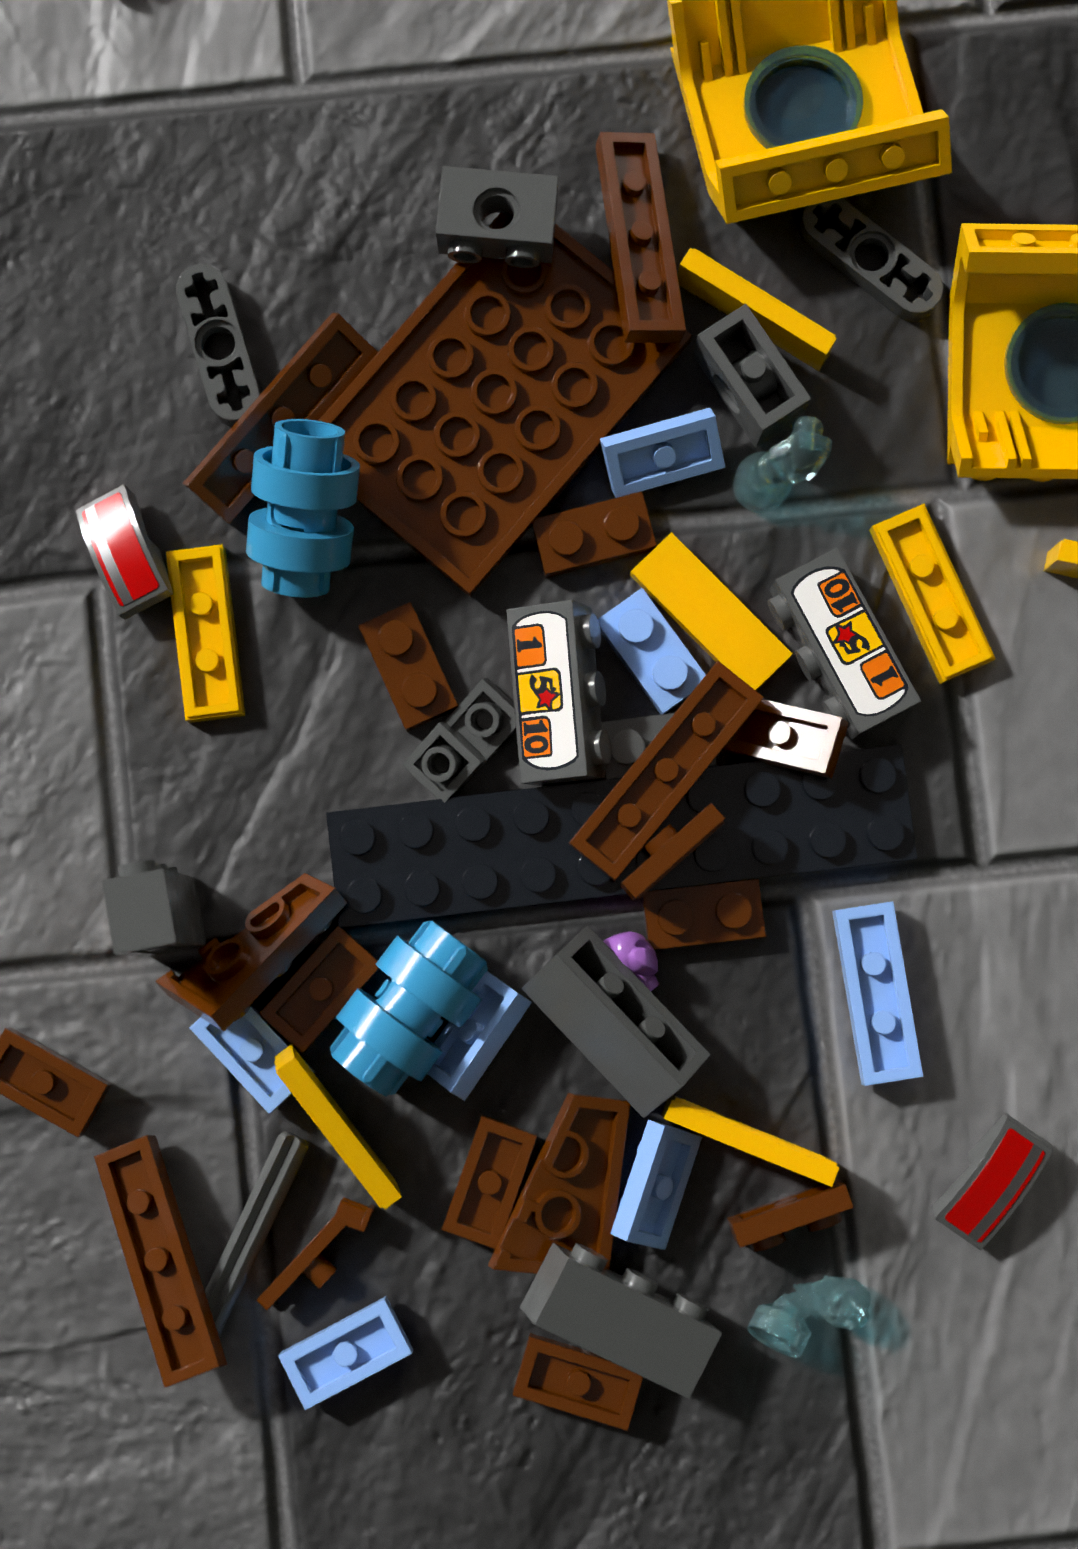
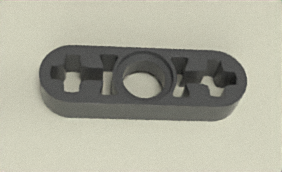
M844 198L805 207L799 230L802 240L809 248L899 318L906 321H920L934 311L943 293L942 280L935 269ZM829 213L835 215L838 218L835 224L837 231L828 228L824 233H821L815 228L818 221L817 216L824 219ZM851 229L856 230L858 233L850 240L846 252L841 251L839 247L843 238L849 236ZM862 245H876L884 252L886 265L877 271H867L858 265L855 259V251ZM898 263L903 268L898 277H894L890 287H887L883 282L888 279L895 264ZM917 282H920L926 287L922 295L924 299L918 297L912 303L904 298L907 287L904 284L912 287Z
M196 264L184 270L179 276L176 284V295L209 405L222 423L232 427L260 396L261 391L231 291L224 276L217 268L211 265ZM207 282L210 289H218L210 293L211 303L217 317L206 319L204 309L197 297H192L197 294V284ZM217 332L228 333L235 339L233 352L227 358L221 360L211 359L204 352L206 340ZM242 365L244 366L243 370H237ZM232 372L241 393H250V396L242 399L243 408L238 411H233L228 403L221 404L222 401L229 398L227 385L222 375ZM212 374H217L215 378H211Z

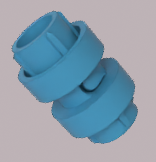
M308 419L278 421L274 427L273 446L261 448L254 453L251 492L256 497L267 501L268 504L267 508L256 510L249 515L246 554L252 560L263 565L261 585L273 593L302 598L325 595L330 590L331 572L341 570L350 564L354 526L347 519L338 516V509L350 507L357 501L360 464L354 458L343 454L345 430L334 424Z
M432 920L423 922L409 942L397 935L377 961L376 965L392 978L391 980L387 978L376 992L375 996L379 999L357 988L336 1016L337 1020L345 1027L330 1046L331 1056L356 1078L386 1097L395 1094L409 1075L422 1081L441 1056L443 1051L428 1038H432L444 1022L440 1017L442 1016L457 1027L462 1028L482 1001V998L472 990L488 970L487 961Z

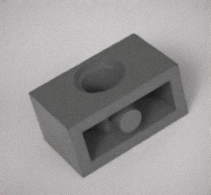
M442 166L436 224L438 253L448 254V258L460 263H477L482 260V257L505 259L508 265L518 268H534L539 266L540 262L552 263L558 203V176ZM497 212L504 213L512 219L511 223L502 229H491L483 224L485 217Z
M744 304L697 335L693 351L694 359L755 448L803 418L811 397L747 304Z

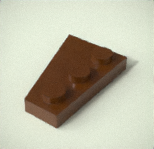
M304 873L250 912L245 920L246 928L237 935L222 943L217 938H214L198 950L203 958L201 961L180 976L171 969L155 982L168 997L224 1032L234 1021L239 1020L248 1012L252 1002L274 979L283 975L290 968L294 958L316 936L328 929L333 918L342 910L347 902L335 887Z
M573 1093L567 1094L487 1266L493 1270L537 1274L554 1242L570 1251L573 1250L576 1243L582 1244L607 1258L608 1262L605 1268L609 1269L613 1235L610 1233L617 1212L630 1103L627 1100Z

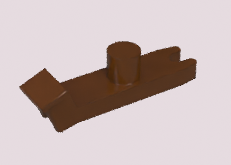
M343 1197L334 1217L256 1301L264 1309L268 1310L301 1273L320 1289L337 1270L321 1252L345 1226L365 1232L376 1205L370 1204L368 1207Z

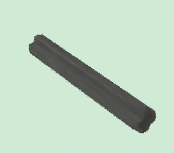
M284 1131L278 1135L205 1289L219 1337L309 1148V1143L293 1133Z

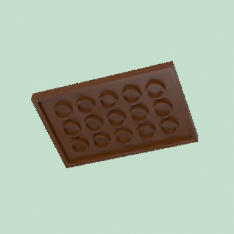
M499 213L488 227L491 229H502L508 226L512 219L504 213ZM555 224L552 263L540 262L539 266L534 268H518L508 265L505 259L482 257V260L477 263L457 262L318 421L334 424L345 430L343 454L354 458L360 464L356 502L471 598L532 527V523L546 511L601 447L600 438L610 436L689 345L692 335L686 331L680 343H625L614 271Z

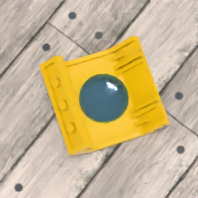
M667 0L673 47L670 50L707 191L727 224L952 173L949 116L942 109L923 113L900 34L897 0Z
M961 223L949 297L947 464H955L958 478H972L979 481H989L995 478H1027L1038 482L1050 481L1052 479H1078V225Z

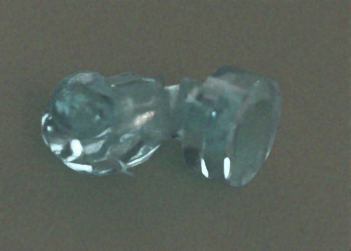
M811 416L797 417L791 425L792 435L772 446L768 452L753 453L741 462L734 477L733 488L736 498L745 508L757 513L773 511L785 502L792 484H797L804 480L810 481L815 477L830 457L833 440L822 435L824 426L818 418Z
M823 1275L822 1280L794 1284L795 1292L790 1294L784 1293L772 1303L758 1305L747 1330L754 1338L769 1348L784 1355L799 1358L802 1356L812 1335L805 1321L808 1316H813L817 1320L824 1319L837 1328H844L849 1331L852 1329L857 1330L863 1327L869 1319L870 1293L866 1286L853 1278Z

